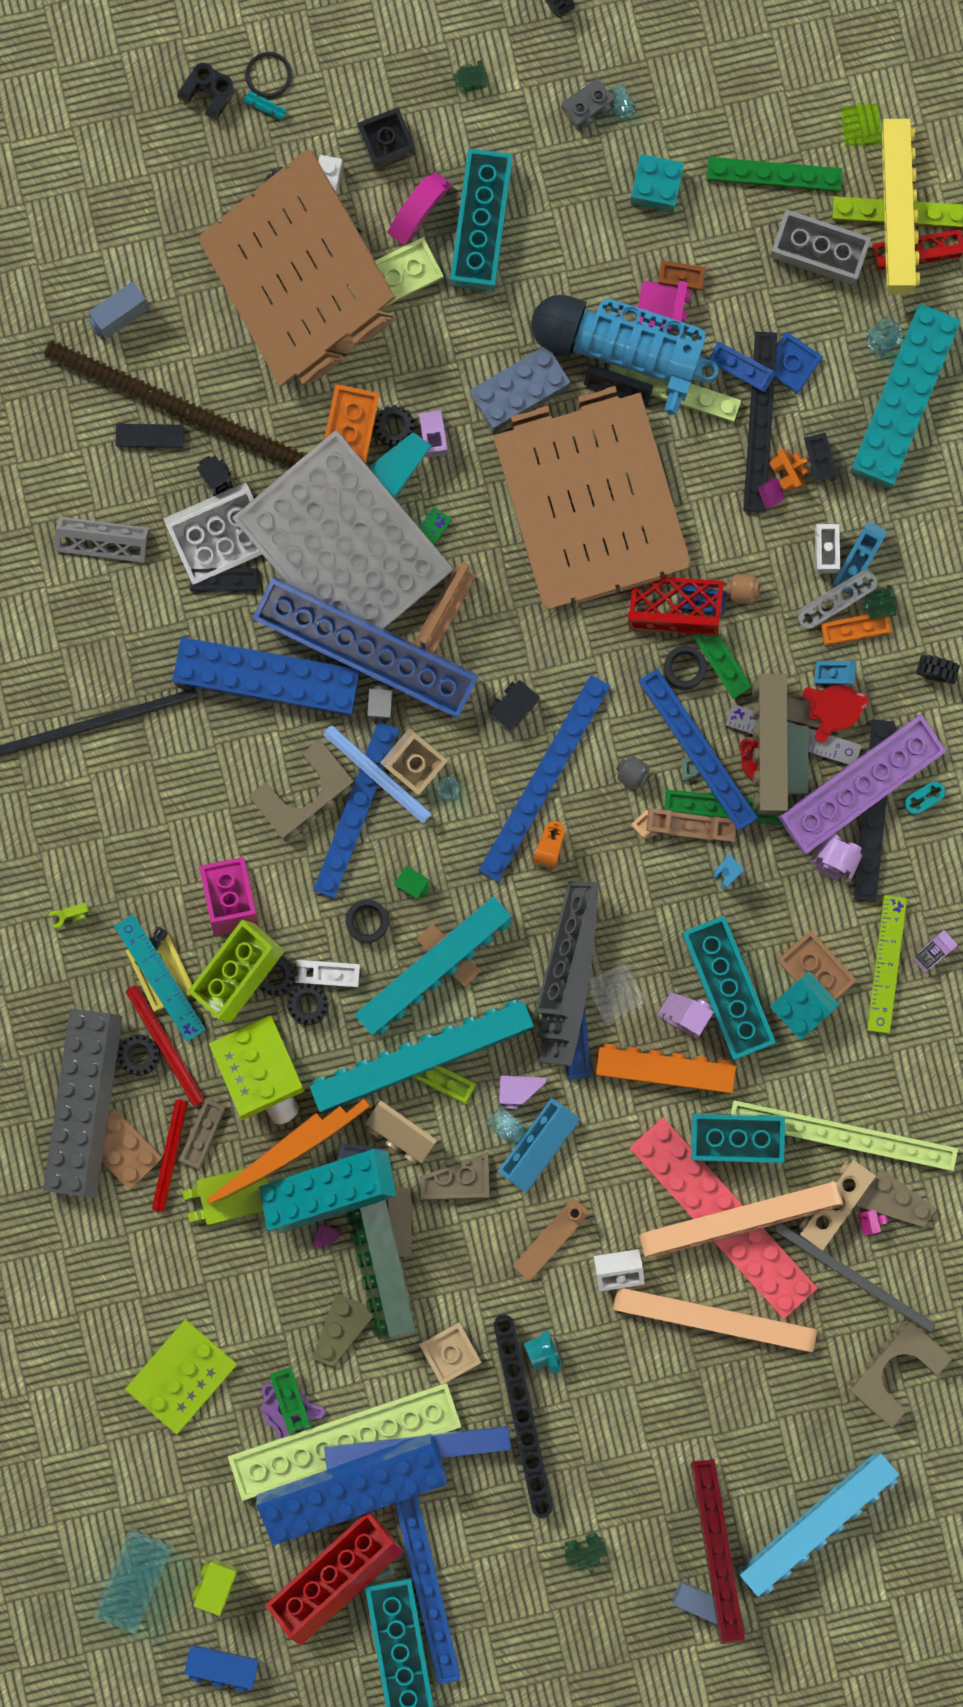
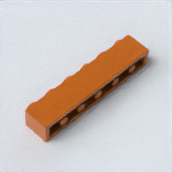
M604 1044V1048L599 1047L596 1076L733 1093L736 1066L731 1065L729 1060L718 1059L717 1063L708 1062L709 1058L695 1056V1060L686 1059L685 1054L672 1053V1057L663 1056L662 1051L650 1050L649 1054L640 1053L641 1049L627 1047V1051L617 1050L618 1045Z

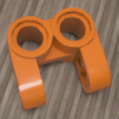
M551 821L545 826L533 858L534 864L552 870L555 869L565 833L562 823ZM553 829L558 830L555 840L550 839Z

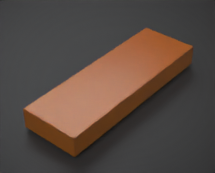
M887 611L820 624L824 647L892 633Z

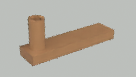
M573 1197L514 1263L513 1267L530 1281L590 1212Z

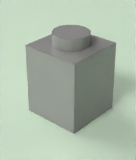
M376 685L374 689H369L368 719L391 720L393 692L388 690L387 686Z

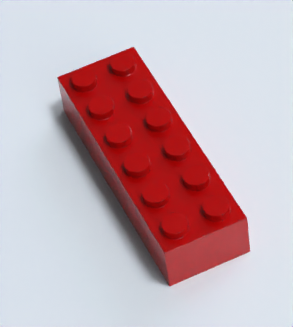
M370 1512L365 1513L265 1606L288 1637L302 1646L404 1550L377 1517Z

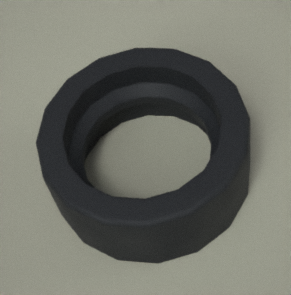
M685 645L670 651L665 659L663 670L665 678L670 685L676 689L688 690L695 688L702 682L706 674L707 664L701 651L695 647ZM680 655H690L698 663V673L691 680H679L672 672V663Z
M363 899L357 901L349 908L346 914V926L354 939L362 943H372L385 935L389 926V917L386 909L380 903L370 899ZM364 908L376 910L381 918L379 929L369 935L360 933L354 925L356 913Z

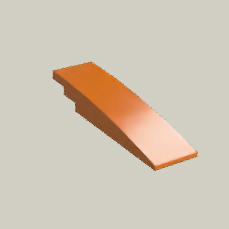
M363 1099L347 1113L339 1106L323 1120L317 1113L209 1197L207 1199L210 1205L218 1203L290 1165L358 1119L369 1110V1104Z

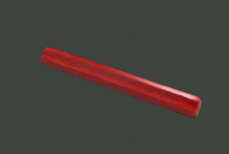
M177 1099L174 1104L152 1205L154 1211H165L188 1102Z

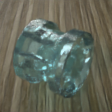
M445 777L439 781L437 792L442 800L453 801L460 793V786L454 778Z

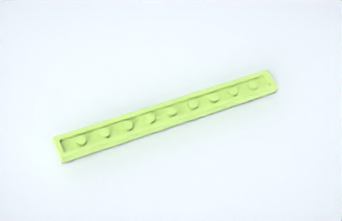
M733 1100L730 1114L784 1115L785 1135L954 1171L958 1148Z

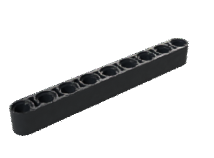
M501 1314L494 1321V1330L532 1512L536 1517L545 1518L552 1512V1502L515 1324L509 1315ZM502 1318L508 1319L511 1323L510 1329L507 1331H501L497 1327L498 1321ZM506 1341H512L515 1344V1351L511 1354H506L502 1350V1345ZM510 1364H517L520 1367V1373L515 1377L509 1376L507 1373V1367ZM520 1386L524 1389L525 1395L523 1398L515 1399L512 1397L511 1392L514 1387ZM521 1409L527 1410L530 1414L526 1422H520L516 1418L517 1412ZM525 1432H530L534 1435V1441L530 1445H525L521 1441V1436ZM530 1455H535L539 1459L538 1465L534 1468L526 1465V1458ZM534 1478H540L543 1480L544 1486L540 1490H534L530 1486L531 1481ZM537 1502H547L549 1505L548 1510L545 1513L537 1512L535 1509Z

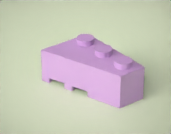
M670 992L657 1016L696 1039L700 1036L713 1011L710 1010L711 1005L701 999L696 1002L693 999Z

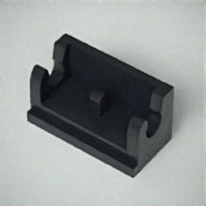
M826 432L804 438L815 482L821 484L825 480H837V473Z

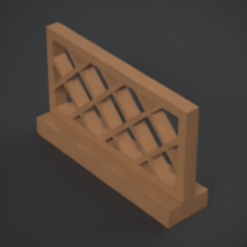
M463 561L460 567L456 565L414 644L432 653L436 652L476 579V575L469 572L468 563Z

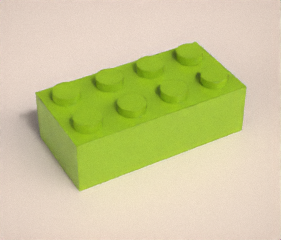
M241 920L188 992L218 1020L231 1023L285 950L255 923Z

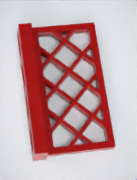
M660 577V580L648 583L652 588L644 594L637 587L632 588L630 611L628 613L629 630L719 636L724 581ZM664 584H670L674 588L667 595H664L659 589ZM687 585L693 586L697 590L689 597L682 591V588ZM709 587H717L718 593L711 599L704 592ZM656 591L661 599L652 604L646 597ZM676 593H679L684 600L675 606L669 599ZM701 594L707 602L698 608L691 600ZM642 600L649 606L644 612L635 611V606ZM664 602L672 608L667 613H660L656 609ZM688 603L695 611L689 615H683L679 610ZM711 605L716 610L715 617L705 616L701 611Z

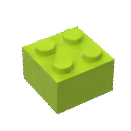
M214 1558L210 1563L206 1562L200 1575L201 1578H204L202 1585L198 1584L192 1596V1599L195 1600L194 1607L220 1616L224 1610L239 1568Z

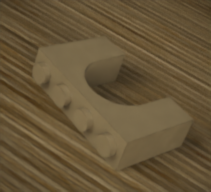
M320 739L302 753L321 780L320 793L313 803L301 808L288 806L277 796L267 782L249 795L252 802L283 840L294 838L299 834L300 831L298 829L302 825L306 824L308 826L318 818L316 816L317 813L321 810L326 812L336 804L334 802L336 798L340 795L345 797L353 790L351 786L354 785V781Z
M903 1321L894 1331L897 1335L892 1340L887 1339L879 1349L882 1352L876 1358L872 1356L864 1365L867 1369L862 1375L857 1373L849 1382L851 1387L848 1390L891 1428L907 1410L884 1388L882 1373L887 1362L897 1355H912L938 1376L953 1359L912 1321L907 1323Z

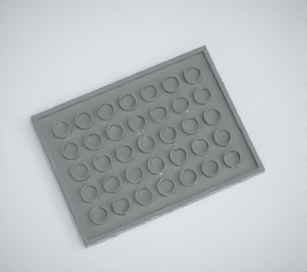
M337 429L232 517L287 583L381 628H385L454 570Z

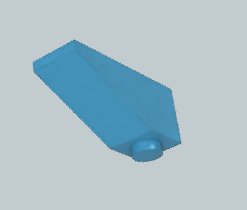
M868 521L834 580L833 585L838 586L857 573L867 570L888 531ZM851 588L843 589L845 592L851 595L853 594V590Z

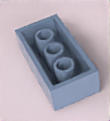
M542 347L470 390V397L492 433H495L511 423V416L528 413L570 388V381L553 353Z

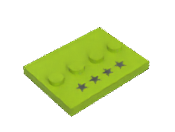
M271 1015L209 1043L241 1120L305 1092Z
M185 1319L125 1390L177 1435L237 1366V1363Z

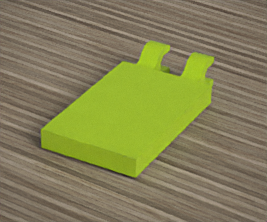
M245 1169L196 1180L197 1188L182 1191L184 1200L200 1197L203 1210L187 1213L189 1222L206 1219L207 1225L263 1212L259 1186L268 1184L267 1178L213 1205H210L207 1199Z

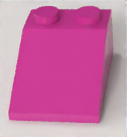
M244 857L199 866L213 936L232 933L241 920L255 923L258 926Z

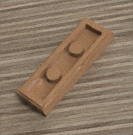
M431 924L416 940L429 951L446 936L435 925ZM463 960L457 965L460 969L453 976L466 987L481 971L471 961L466 962Z

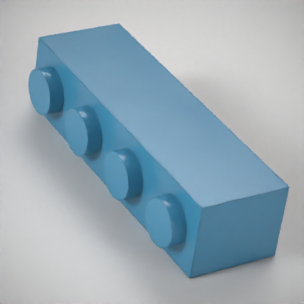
M551 1098L497 1172L526 1193L548 1165L556 1151L562 1146L570 1132L575 1128L580 1118Z

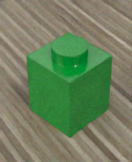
M407 865L394 884L396 888L417 901L420 896L425 898L431 888L428 885L430 882L428 878Z

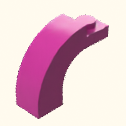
M436 172L430 177L427 175L406 200L393 220L387 234L404 246L416 236L426 216L437 202L450 191L453 184Z

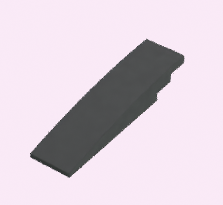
M568 882L535 1013L542 1015L536 1037L544 1039L538 1062L544 1064L572 1065L583 1017L592 962L599 883Z

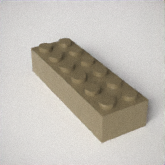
M759 674L757 680H754L752 684V696L757 697V703H754L752 708V717L757 719V725H754L753 742H757V748H754L753 764H757V771L753 773V787H757V793L753 796V810H757V815H781L788 811L787 674Z

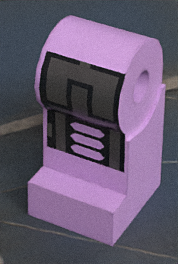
M943 930L912 960L925 973L958 945Z

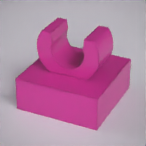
M876 1209L858 1213L863 1236L881 1232L880 1225L888 1223L886 1214L877 1216Z

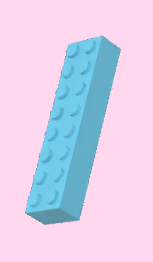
M876 1451L737 1571L738 1574L758 1597L761 1594L766 1596L775 1588L773 1584L778 1579L783 1581L792 1573L790 1569L796 1564L801 1566L810 1558L808 1554L814 1548L817 1551L827 1543L826 1538L829 1535L834 1534L835 1536L845 1528L844 1522L849 1518L851 1520L857 1518L863 1512L861 1508L866 1503L869 1505L873 1504L880 1497L878 1493L884 1488L888 1490L898 1482L896 1478L899 1474L886 1458Z

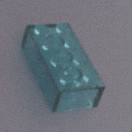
M131 1528L93 1617L136 1635L174 1549V1545Z

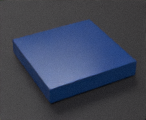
M785 332L777 344L775 380L798 394L823 359V356L788 332Z

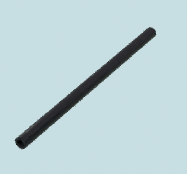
M195 688L0 745V757L196 700L198 698Z

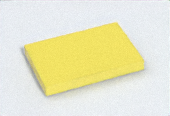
M168 934L164 941L160 942L162 944L158 948L157 953L187 998L191 996L188 991L192 987V983ZM127 949L126 953L153 1011L157 1012L165 1008Z

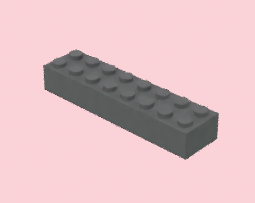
M78 1009L69 1010L43 1191L97 1198L123 1016Z

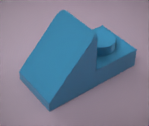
M817 661L814 683L827 686L845 685L849 687V685H854L857 663L853 661Z

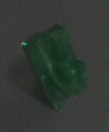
M596 1532L585 1536L588 1547L579 1549L577 1540L565 1542L566 1554L564 1556L568 1567L577 1564L579 1571L588 1568L590 1574L594 1573L592 1566L601 1564L599 1556L608 1554L604 1541L601 1542Z

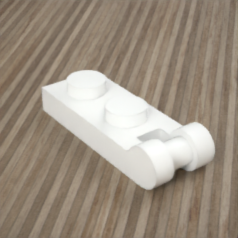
M296 960L298 976H295V983L357 988L359 986L360 964ZM307 968H314L313 977H307Z

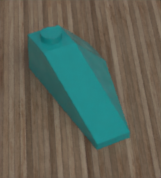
M413 432L371 464L369 469L396 500L432 445Z

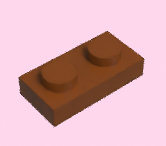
M661 260L658 283L678 286L679 281L688 282L687 289L702 291L706 267Z

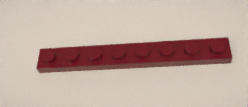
M715 1459L692 1461L691 1470L720 1644L744 1642L745 1637Z

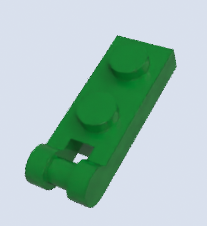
M292 1367L269 1374L289 1436L296 1434V1431L301 1429L305 1431L312 1429ZM299 1414L301 1420L292 1422L291 1416Z

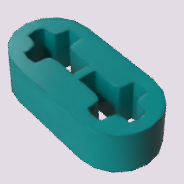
M931 782L914 792L905 800L904 807L906 811L912 815H917L935 805L945 795L944 786L939 782ZM930 787L934 789L939 788L940 790L938 793L939 798L932 796L927 799L925 795L930 793ZM922 798L924 802L920 803L919 810L916 808L911 809L909 806L912 803L910 799L917 801Z

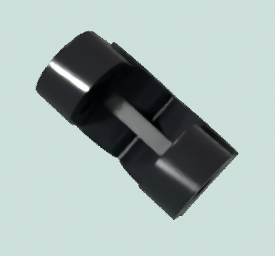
M199 63L185 80L178 92L177 98L185 103H189L198 89L205 90L214 96L205 115L216 121L233 98L234 85L229 76L214 70L210 64ZM201 73H208L210 75L207 80H200L198 78ZM225 84L228 86V89L225 92H219L217 90L218 86Z

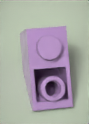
M441 410L419 413L422 439L432 445L425 458L448 455Z

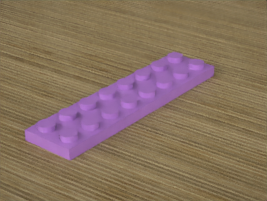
M919 714L793 805L788 811L782 813L778 818L803 855L807 854L947 751L923 715Z

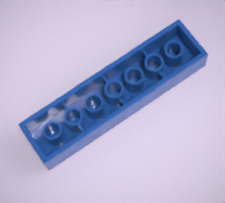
M181 637L172 682L174 685L352 717L360 671L355 668Z
M430 1433L257 1494L256 1506L271 1543L274 1546L447 1485V1473Z

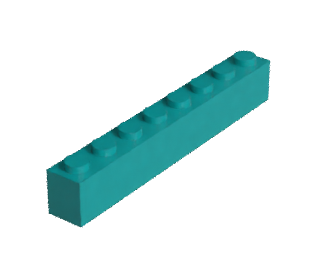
M493 896L354 1015L372 1036L376 1034L379 1036L383 1035L390 1028L388 1026L389 1023L394 1019L399 1021L407 1014L405 1010L409 1006L413 1005L415 1007L424 1000L423 994L429 989L431 992L436 990L442 984L440 980L446 975L451 977L460 969L457 965L463 960L466 962L470 961L477 954L475 952L476 949L481 945L486 947L494 940L493 935L496 932L500 931L502 933L510 927V920L513 919L512 916Z

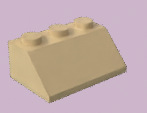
M381 1100L365 1123L369 1126L368 1132L377 1138L382 1135L388 1139L385 1144L395 1151L399 1148L406 1152L404 1157L413 1164H416L417 1161L422 1164L438 1142Z

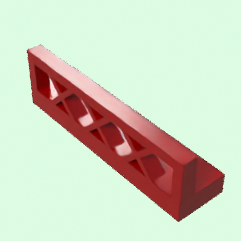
M961 229L918 236V242L921 243L919 245L915 244V251H919V264L963 257ZM947 237H957L958 244L949 246L943 244ZM929 240L938 245L936 248L924 250L921 248L923 243ZM885 242L872 244L876 271L886 270L885 256L879 257L878 249L885 248Z

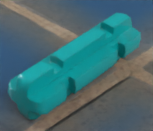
M251 91L245 96L244 101L246 104L254 105L256 109L270 116L274 115V118L280 121L285 118L287 113L285 108L277 107L275 103L261 96L257 97V94Z

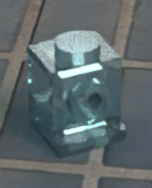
M887 316L866 332V344L881 358L885 356V352L902 340L900 325L895 321L892 322Z
M501 1106L486 1122L505 1141L509 1138L514 1143L521 1140L526 1130L518 1120Z

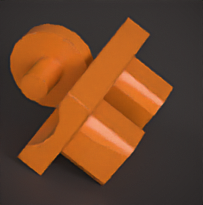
M781 449L778 451V456L769 463L775 472L785 468L789 474L779 480L783 489L788 491L806 486L802 475L808 473L805 465L810 462L809 458L801 459L798 452L793 454L792 458L788 450Z

